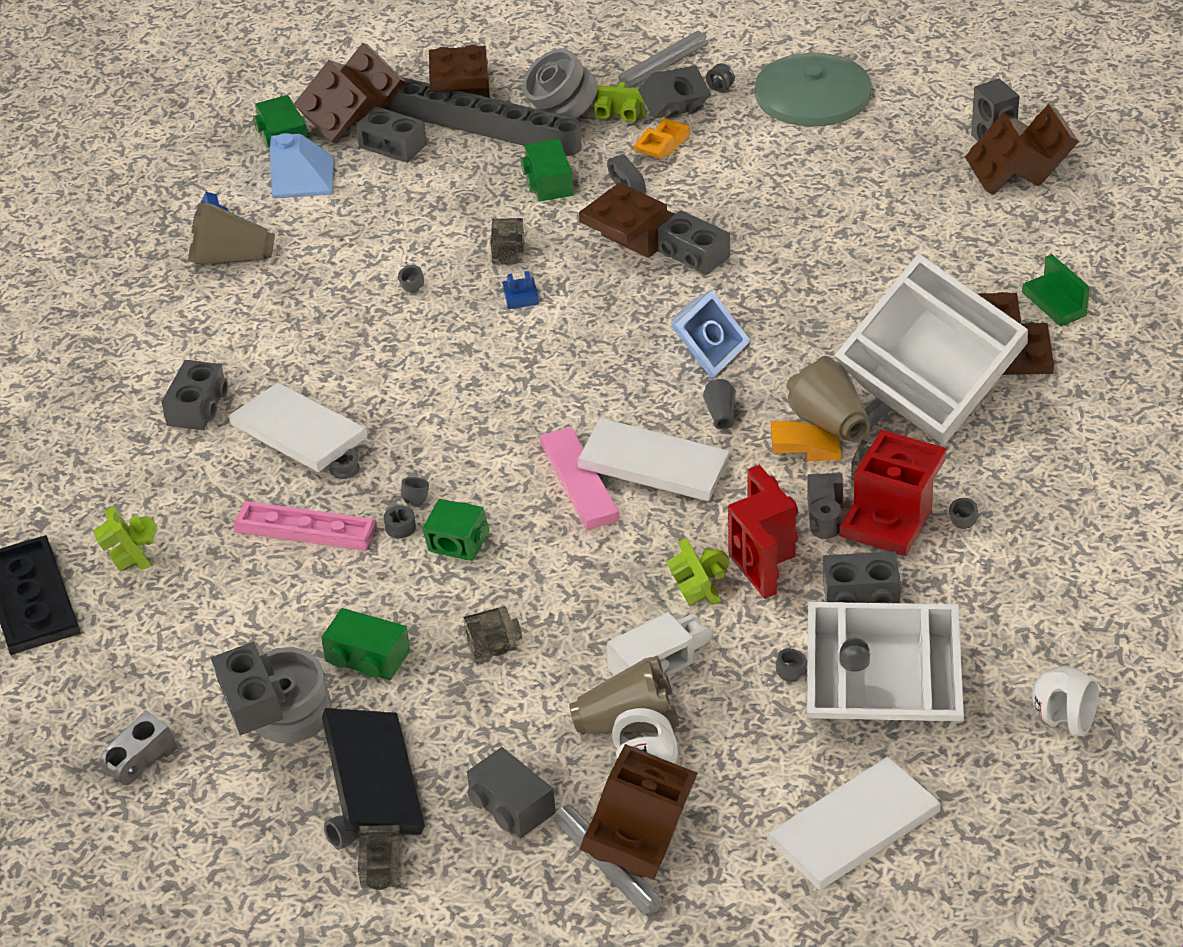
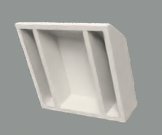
M918 253L834 356L864 389L936 441L945 445L1028 343V329Z
M808 602L807 718L964 721L958 604ZM854 637L865 641L870 649L869 666L857 672L844 669L839 662L842 644Z

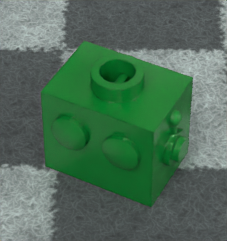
M440 498L422 528L428 551L470 561L475 559L490 531L484 507Z

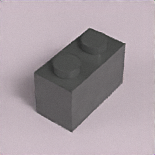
M500 747L467 771L469 786L467 793L471 802L479 809L484 807L493 815L496 823L503 830L507 831L510 829L520 839L556 813L554 788L503 747Z

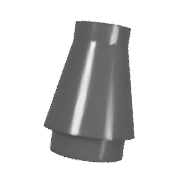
M725 379L710 381L705 386L703 392L704 401L717 429H728L734 425L733 415L736 390Z

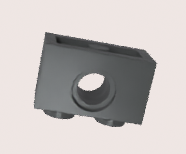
M696 65L653 73L638 89L653 119L662 117L671 119L686 112L694 114L704 107L703 103L712 95Z

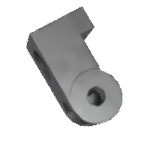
M807 474L810 531L815 537L821 539L833 538L840 532L841 507L839 504H843V474Z
M145 710L103 751L100 758V767L121 784L130 785L161 755L168 757L178 748L168 725Z

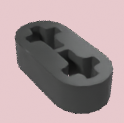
M624 154L607 160L609 175L616 184L622 183L646 194V185L642 174Z

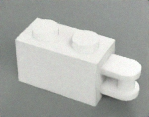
M667 612L608 641L607 668L614 675H617L644 658L658 655L663 673L666 672L667 676H670L694 663V650L706 645L712 638L713 633L709 627L700 625L701 620L695 614L688 615L677 621Z

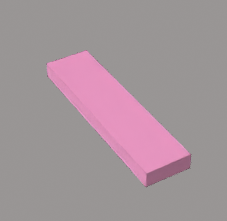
M568 427L540 435L541 446L586 530L619 521V512L598 473L578 468V458L584 448L573 428Z
M249 501L244 502L233 524L235 532L365 551H367L377 528L376 519Z

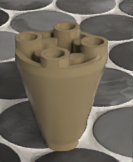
M198 203L197 212L193 219L192 234L194 236L193 243H191L188 261L195 264H214L263 260L264 257H272L275 233H269L268 229L213 204Z
M822 356L816 362L805 367L799 374L789 378L786 385L789 390V406L799 418L850 442H859L868 435L870 431L868 415L849 373L839 362L832 360L829 356Z
M658 655L642 659L579 696L576 702L569 704L572 721L577 732L586 730L588 734L612 733L616 718L621 713L636 708H646L659 712L668 719L672 729L679 727L675 707L670 705L668 695L672 694L669 678L666 672L663 673ZM634 722L625 726L621 733L658 732V729L653 724L647 722Z

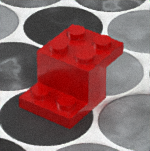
M880 430L854 472L853 505L840 525V537L889 552L896 551V554L906 556L932 512L933 481L946 460L947 448Z
M759 464L747 469V498L728 505V554L761 596L766 599L777 594V579H779L777 564L796 557V542L798 541L796 516H798V507L794 499L790 496L787 497L780 489L775 477L769 476Z

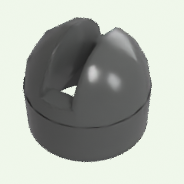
M408 265L399 271L398 280L406 292L415 293L424 286V275L419 266Z
M407 477L402 480L401 496L404 502H410L412 506H417L426 500L429 490L428 481L418 477Z
M970 498L954 500L949 507L952 523L957 528H971L978 519L977 504Z
M856 637L846 640L840 648L839 662L841 666L853 672L866 669L870 664L868 644Z
M787 648L781 650L775 664L778 676L785 681L789 679L793 681L798 680L805 671L807 665L806 656L796 649Z
M343 815L335 816L324 823V832L327 840L337 850L350 845L357 837L358 832L346 831Z

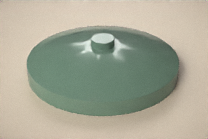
M799 53L780 58L767 65L758 74L755 82V97L760 108L769 116L779 121L798 126H827L846 121L858 115L867 106L871 96V81L867 72L860 65L847 58L828 53Z

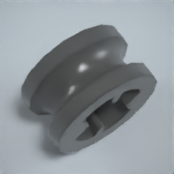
M723 63L716 64L706 74L708 86L712 90L721 93L726 91L735 81L732 69Z
M349 449L344 455L329 464L331 475L339 479H347L356 475L360 468L357 453L353 449ZM342 462H347L345 465H340Z
M400 505L391 507L385 512V531L389 536L405 538L414 533L416 523L415 515L411 508Z

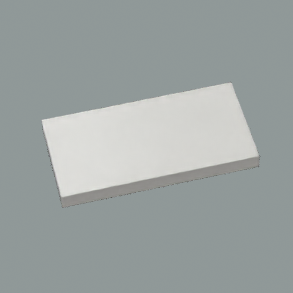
M278 382L229 415L232 426L317 472H320L331 462L344 455L346 451L352 449L368 437L365 427Z
M600 418L578 458V468L710 501L728 462L729 450Z
M887 756L768 833V842L817 889L822 890L939 813L941 803Z

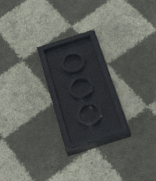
M47 535L0 548V625L10 655L81 634Z
M325 708L322 721L346 831L421 835L425 824L398 714L394 712Z

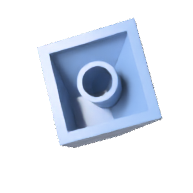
M283 133L271 136L270 169L273 199L332 195L333 155L301 134Z
M713 290L690 301L671 319L672 328L712 378L751 341Z

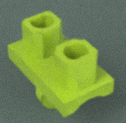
M621 81L618 87L597 85V93L593 100L596 119L606 120L611 114L621 115L624 121L635 122L638 117H645V102L637 88H628L627 82Z
M114 506L105 510L108 521L93 530L100 547L105 551L115 544L121 543L108 551L119 571L137 563L141 570L150 567L151 563L143 553V544L150 545L154 542L157 525L153 519L148 516L139 518L138 516H133L129 520L130 525H128Z
M687 537L677 542L682 552L665 562L677 582L694 573L695 576L678 584L688 605L690 606L706 597L711 605L722 601L710 578L722 579L725 576V571L730 563L727 554L719 549L712 550L711 548H706L699 559Z

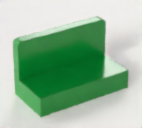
M1053 254L1046 256L1044 275L1023 283L1022 293L1060 327L1087 316L1089 286Z

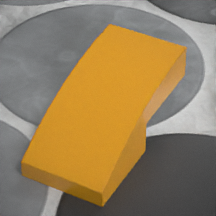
M664 118L655 130L651 128L646 129L633 145V150L658 159L671 154L690 135V127Z
M771 421L773 454L806 453L807 461L841 460L838 436L813 424L794 421Z

